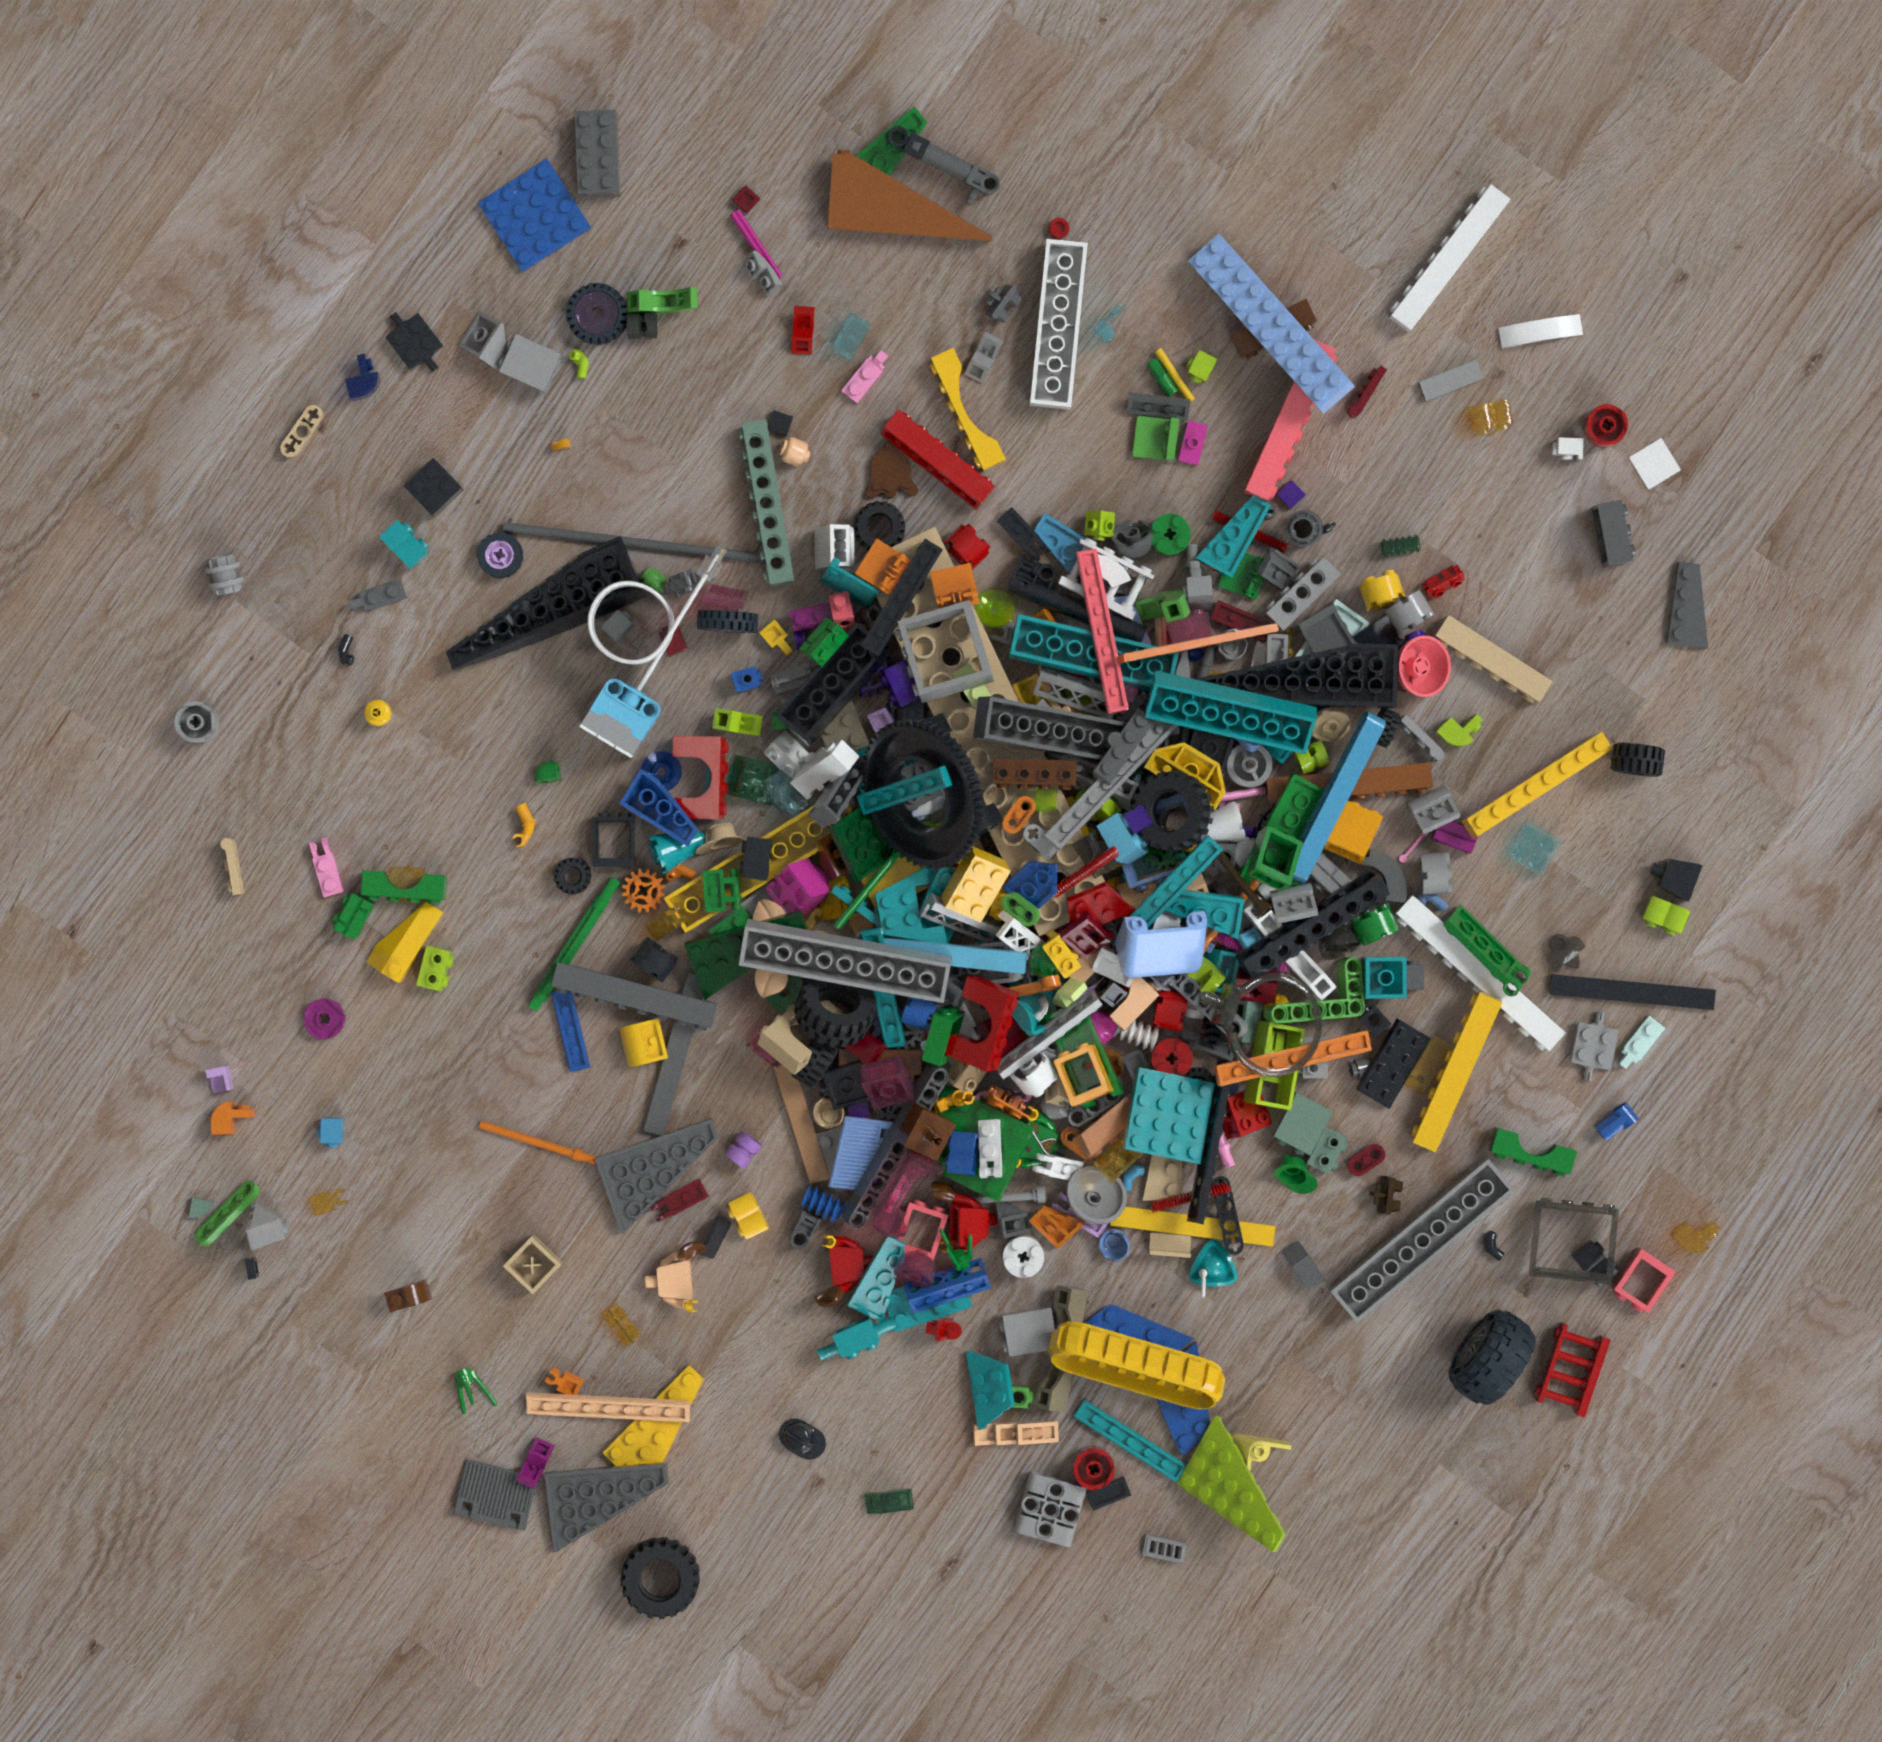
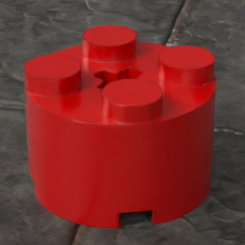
M1600 405L1585 417L1583 425L1584 434L1593 446L1601 448L1611 447L1625 436L1628 429L1627 416L1624 411L1615 405ZM1604 422L1610 425L1607 431L1606 428H1602Z
M970 524L966 526L960 525L943 541L944 546L946 544L949 545L950 548L947 551L960 565L971 563L973 570L989 555L988 550L991 547L984 539L980 540L975 535L976 530Z
M1170 988V991L1159 990L1152 1026L1181 1031L1183 1014L1186 1013L1188 1003L1187 999L1176 989Z
M1166 1037L1155 1044L1153 1051L1150 1053V1062L1155 1071L1184 1076L1192 1065V1052L1182 1040L1175 1037ZM1171 1052L1174 1056H1177V1059L1173 1060L1172 1064L1166 1060V1057Z
M1085 1446L1076 1454L1073 1461L1075 1478L1086 1489L1097 1490L1103 1488L1114 1477L1115 1467L1113 1459L1109 1452L1100 1446ZM1096 1463L1098 1470L1094 1469L1091 1472L1089 1465Z

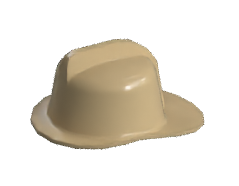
M731 823L715 824L707 830L705 844L698 847L695 852L701 855L741 844L743 838L736 836Z

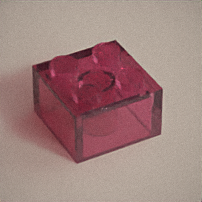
M1202 609L1190 611V614L1184 619L1166 622L1169 645L1212 636L1208 612H1203Z
M900 1056L860 1066L861 1085L874 1110L914 1100L913 1081Z

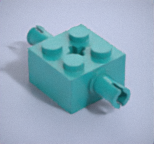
M867 1316L833 1331V1343L820 1349L818 1348L817 1352L821 1361L836 1354L841 1355V1358L847 1357L848 1360L858 1356L859 1351L863 1349L870 1351L878 1347L881 1335L897 1329V1325L893 1316L879 1323L873 1322V1319Z

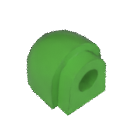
M649 567L640 577V580L643 582L642 584L651 587L658 593H662L663 589L661 586L667 584V579L656 568L653 570Z

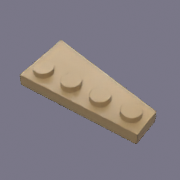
M1151 1155L1142 1201L1161 1200V1198L1164 1200V1198L1167 1199V1197L1170 1198L1171 1196L1174 1199V1195L1176 1198L1177 1194L1179 1197L1180 1193L1183 1195L1182 1161Z

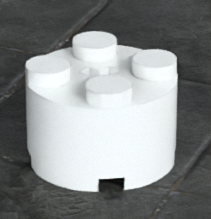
M1041 1051L1031 1061L1018 1068L1010 1077L1024 1094L1039 1097L1051 1083L1058 1079L1059 1075L1054 1064Z
M1018 1235L1010 1239L1004 1246L1003 1262L1006 1269L1012 1275L1020 1278L1032 1277L1043 1265L1044 1252L1042 1246L1034 1237ZM1026 1251L1029 1258L1020 1261L1018 1254Z

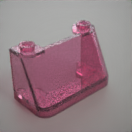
M909 1149L873 1210V1226L876 1231L883 1236L904 1237L909 1227L904 1223V1217L907 1213L899 1209L902 1201L916 1179L921 1177L927 1179L931 1174L941 1175L945 1166L936 1160Z

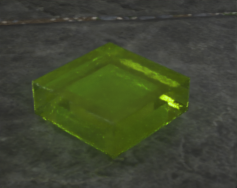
M1036 790L1035 811H1056L1057 790Z

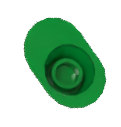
M1285 1154L1279 1166L1273 1172L1277 1180L1296 1193H1311L1316 1190L1318 1185L1317 1179L1307 1171L1304 1160L1299 1157H1291Z

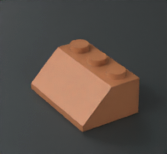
M1127 1096L1105 1110L1072 1138L1087 1158L1092 1155L1094 1157L1100 1155L1104 1151L1102 1148L1107 1143L1111 1145L1120 1138L1118 1134L1122 1130L1125 1131L1130 1107V1100Z

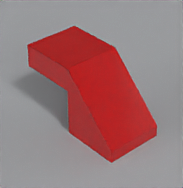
M794 305L791 353L812 355L815 307Z

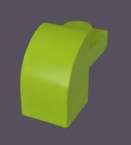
M715 708L712 728L760 736L763 716Z
M1475 714L1461 727L1452 717H1449L1435 733L1448 745L1455 747L1465 746L1474 741L1469 733L1475 734L1482 727L1480 722L1483 719L1478 714Z
M1204 956L1200 969L1194 973H1187L1190 978L1200 984V991L1205 995H1208L1210 992L1213 994L1226 979L1224 974Z

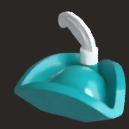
M1043 996L1037 999V1002L1040 1003V1011L1034 1014V1011L1027 1003L1018 1000V1004L1013 1010V1018L1028 1036L1037 1035L1045 1030L1044 1025H1037L1044 1018L1048 1010V1001Z
M1210 1239L1193 1262L1188 1278L1192 1283L1201 1285V1296L1204 1298L1206 1286L1218 1287L1232 1284L1237 1280V1271L1223 1245L1216 1239Z

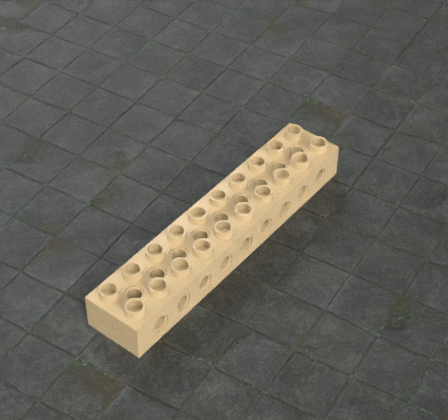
M936 527L891 547L912 560L924 539H927L943 549L931 571L954 567ZM930 572L924 581V587L917 592L901 620L938 609ZM878 589L879 593L876 598L883 609L890 596ZM971 605L994 682L984 685L992 697L1019 702L973 605ZM965 614L943 620L941 626L935 629L929 628L926 625L907 631L924 688L955 679L952 674L968 663L971 664L975 672L982 671ZM895 629V631H894L893 633H894V635H895V637H896V640H897V642H898L900 648H903V647H905V646H904V642L898 640L897 633H896V629ZM949 649L956 650L960 654V661L954 666H948L942 659L944 652ZM960 692L927 701L933 716L943 713L953 730L949 732L950 737L955 738L956 742L962 745L961 748L967 752L968 758H971V763L975 766L976 774L979 775L978 779L981 782L982 798H984L983 806L995 803L1001 816L1004 818L1018 798L1029 796L1035 801L1036 808L1034 813L1019 832L1014 834L1006 832L1002 822L989 831L1001 859L1006 860L1011 870L1009 873L1010 878L1029 861L1058 864L1057 872L1063 873L1067 878L1070 874L1073 875V872L1075 873V871L1083 867V865L1086 866V863L1088 864V862L1094 860L1081 830L1060 851L1057 850L1049 861L1036 852L1032 845L1023 837V829L1028 824H1036L1047 833L1070 809L1062 790H1059V786H1051V789H1038V785H1030V789H1017L1016 784H1009V788H996V784H992L993 758L1047 760L1043 751L974 739L973 732L977 708L973 709L970 703L964 702L961 699ZM1011 819L1009 821L1010 827H1015L1017 825L1015 819ZM1036 828L1033 830L1028 829V838L1037 836ZM1099 869L1089 877L1087 876L1076 886L1071 887L1066 893L1058 896V898L1052 897L1038 909L1040 918L1033 925L1038 936L1069 923L1067 898L1105 882Z

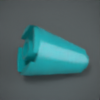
M698 830L688 847L666 833L648 836L647 839L652 841L648 845L655 865L660 864L662 868L658 870L661 875L666 874L694 856L696 849L705 844L706 837L704 833H700Z

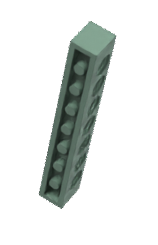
M764 419L742 423V429H739L738 433L740 442L744 441L745 449L742 450L743 461L748 462L749 469L745 470L747 482L751 481L752 489L749 490L750 501L755 502L756 509L752 510L754 522H758L759 530H756L757 542H762L763 550H759L761 562H765L766 570H763L764 582H768L769 587L793 584L794 576L767 421ZM752 439H758L761 445L758 448H753L749 442ZM761 459L765 465L762 468H756L753 465V461ZM759 479H765L768 482V486L766 488H759L756 482ZM768 499L772 505L769 508H763L760 505V501ZM771 519L775 522V526L768 529L764 526L763 522ZM770 539H775L779 545L777 548L771 549L767 546V542ZM774 559L780 560L782 567L779 569L772 568L771 561Z

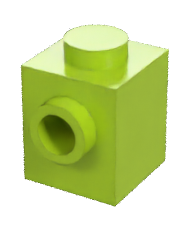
M1199 350L1196 357H1191L1186 366L1189 369L1187 373L1190 376L1189 379L1197 384L1201 382L1206 383L1217 359Z

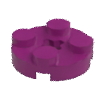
M328 998L313 1001L308 1005L304 1013L306 1030L313 1037L319 1039L337 1036L344 1028L346 1015L342 1006L335 1000ZM328 1014L330 1022L322 1024L320 1022V1015Z

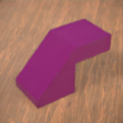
M536 1437L516 1481L535 1489L555 1445Z

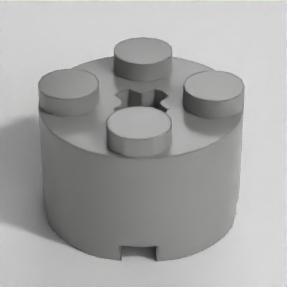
M1420 590L1385 610L1399 636L1435 615Z
M192 701L184 704L177 711L174 725L177 733L186 741L205 743L216 736L220 720L212 706L203 702ZM197 718L201 720V724H198V727L193 725V721H196Z
M1449 852L1419 854L1422 894L1452 893L1451 881H1448L1452 880V869L1447 865L1450 864Z

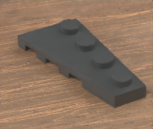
M1678 562L1666 642L1668 644L1708 649L1700 564Z

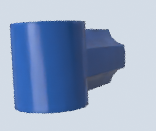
M1625 1102L1614 1109L1612 1114L1595 1126L1601 1137L1607 1141L1622 1129H1627L1633 1125L1639 1118L1628 1103Z

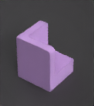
M229 1065L205 1070L207 1078H210L213 1093L234 1089Z

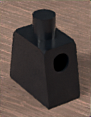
M1666 859L1664 866L1653 862L1649 874L1660 877L1657 883L1658 887L1684 902H1689L1703 865Z

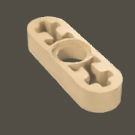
M310 405L302 413L281 443L280 449L284 456L294 458L299 455L324 418V412L320 407ZM316 410H318L317 415H319L318 419L313 418L310 423L313 424V427L311 428L307 423L303 422V420L306 419L307 421H309V419L311 418L309 412H315ZM298 427H307L308 433L305 437L297 435ZM292 436H294L297 440L302 441L300 445L297 442L295 443V445L293 446V448L296 449L294 453H286L288 450L286 448V445H292V443L295 441L291 439Z

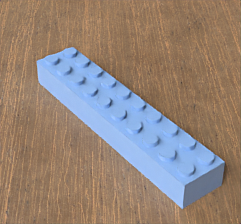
M1219 233L1188 260L1199 275L1323 414L1355 387L1350 379Z

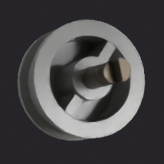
M1239 744L1230 752L1226 771L1229 778L1236 785L1244 788L1256 787L1269 778L1272 771V758L1267 749L1262 745L1256 751L1250 752Z

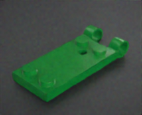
M1461 904L1443 924L1447 932L1457 938L1490 971L1491 975L1503 984V991L1506 995L1512 997L1518 994L1522 984L1526 983L1531 976L1529 968L1522 965ZM1517 971L1523 972L1526 978H1520ZM1508 983L1514 984L1517 990H1511L1508 987Z
M1063 1008L1045 1016L1047 1023L1066 1009ZM1090 1015L1084 1018L1078 1025L1068 1030L1064 1036L1055 1040L1060 1053L1068 1050L1070 1053L1077 1051L1076 1047L1084 1043L1095 1045L1114 1090L1110 1092L1111 1095L1116 1097L1124 1093ZM1089 1053L1065 1062L1078 1095L1089 1091L1090 1087L1100 1083L1094 1065L1091 1069H1087L1085 1066L1087 1061L1092 1062ZM1093 1099L1082 1105L1085 1109L1095 1106L1096 1102Z

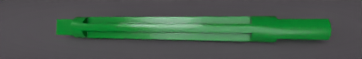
M611 876L600 894H597L533 993L534 996L529 1002L528 1007L537 1012L543 1001H546L554 989L551 985L557 962L570 964L609 904V899L619 886L620 881Z

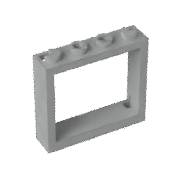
M970 600L897 621L899 629H896L899 641L904 642L905 646L901 648L904 660L909 659L910 666H906L909 677H914L916 684L912 685L915 697L920 696L922 703L994 682ZM965 614L982 671L924 688L907 631Z

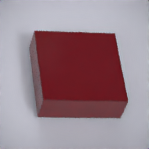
M745 185L732 199V202L748 215L761 198Z

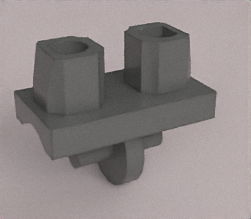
M1006 284L1003 290L998 286L994 292L988 289L986 294L990 298L986 304L991 307L985 315L1005 323L1011 315L1004 309L1006 304L1009 303L1016 307L1022 300L1016 292L1017 289Z

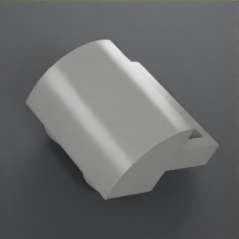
M1445 785L1407 803V807L1423 835L1461 817Z
M1311 883L1288 887L1283 891H1269L1277 924L1318 915Z

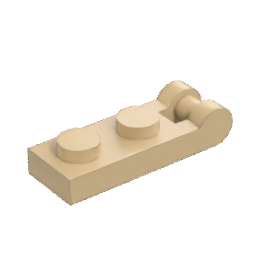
M224 838L220 845L222 849L226 850L227 859H224L226 872L229 871L230 879L227 880L229 892H232L233 895L244 894L236 842L232 838Z

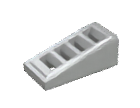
M1146 1534L1142 1555L1184 1563L1187 1542ZM1151 1540L1155 1541L1153 1552L1149 1551ZM1159 1542L1163 1543L1162 1553H1158ZM1168 1544L1171 1545L1170 1555L1166 1554ZM1176 1546H1180L1178 1556H1174Z

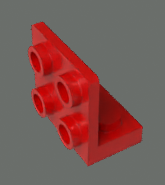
M1246 1090L1228 1097L1227 1113L1223 1121V1129L1227 1140L1242 1137L1272 1124L1266 1106L1244 1102ZM1261 1093L1260 1100L1264 1101V1098Z

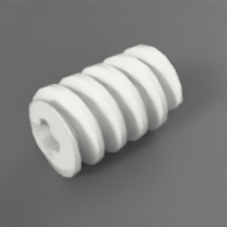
M1135 1020L1125 1031L1118 1026L1114 1037L1120 1033L1121 1041L1127 1036V1043L1130 1044L1134 1039L1136 1047L1143 1043V1050L1150 1046V1052H1152L1158 1039L1159 1028L1155 1027L1151 1031L1150 1024L1143 1028V1021L1136 1025Z

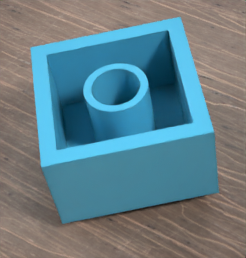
M1116 813L1097 825L1109 848H1112V846L1117 848L1119 856L1115 858L1116 862L1131 864L1149 852L1147 848L1148 843L1141 839L1142 835L1133 833L1123 814Z

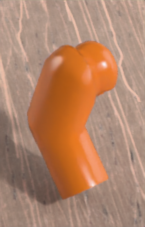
M680 864L666 873L665 877L668 881H674L684 876L692 881L697 872Z

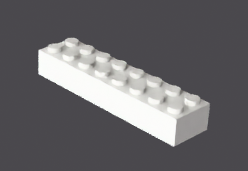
M1054 239L1046 240L1030 406L1071 410L1088 243Z

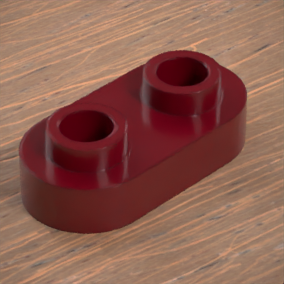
M1378 1144L1367 1146L1348 1160V1171L1354 1176L1364 1175L1384 1161L1385 1150ZM1373 1150H1376L1378 1152V1156L1376 1158L1371 1157V1152ZM1355 1162L1361 1163V1167L1359 1169L1354 1168Z

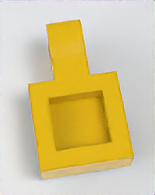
M775 619L759 632L772 649L778 645L786 656L793 652L784 640L788 637V634Z

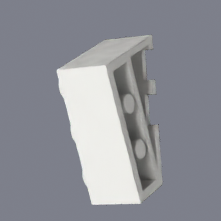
M843 740L836 743L831 742L827 747H821L815 753L810 752L804 758V765L790 784L808 800L816 789L821 791L825 787L823 785L828 780L834 782L848 772L859 758V755Z

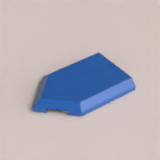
M1029 861L1002 886V889L1007 894L1009 892L1019 893L1037 909H1040L1057 893L1058 864ZM1028 911L1029 917L1032 916V913Z

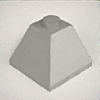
M479 311L458 346L496 369L502 356L507 352L504 324Z

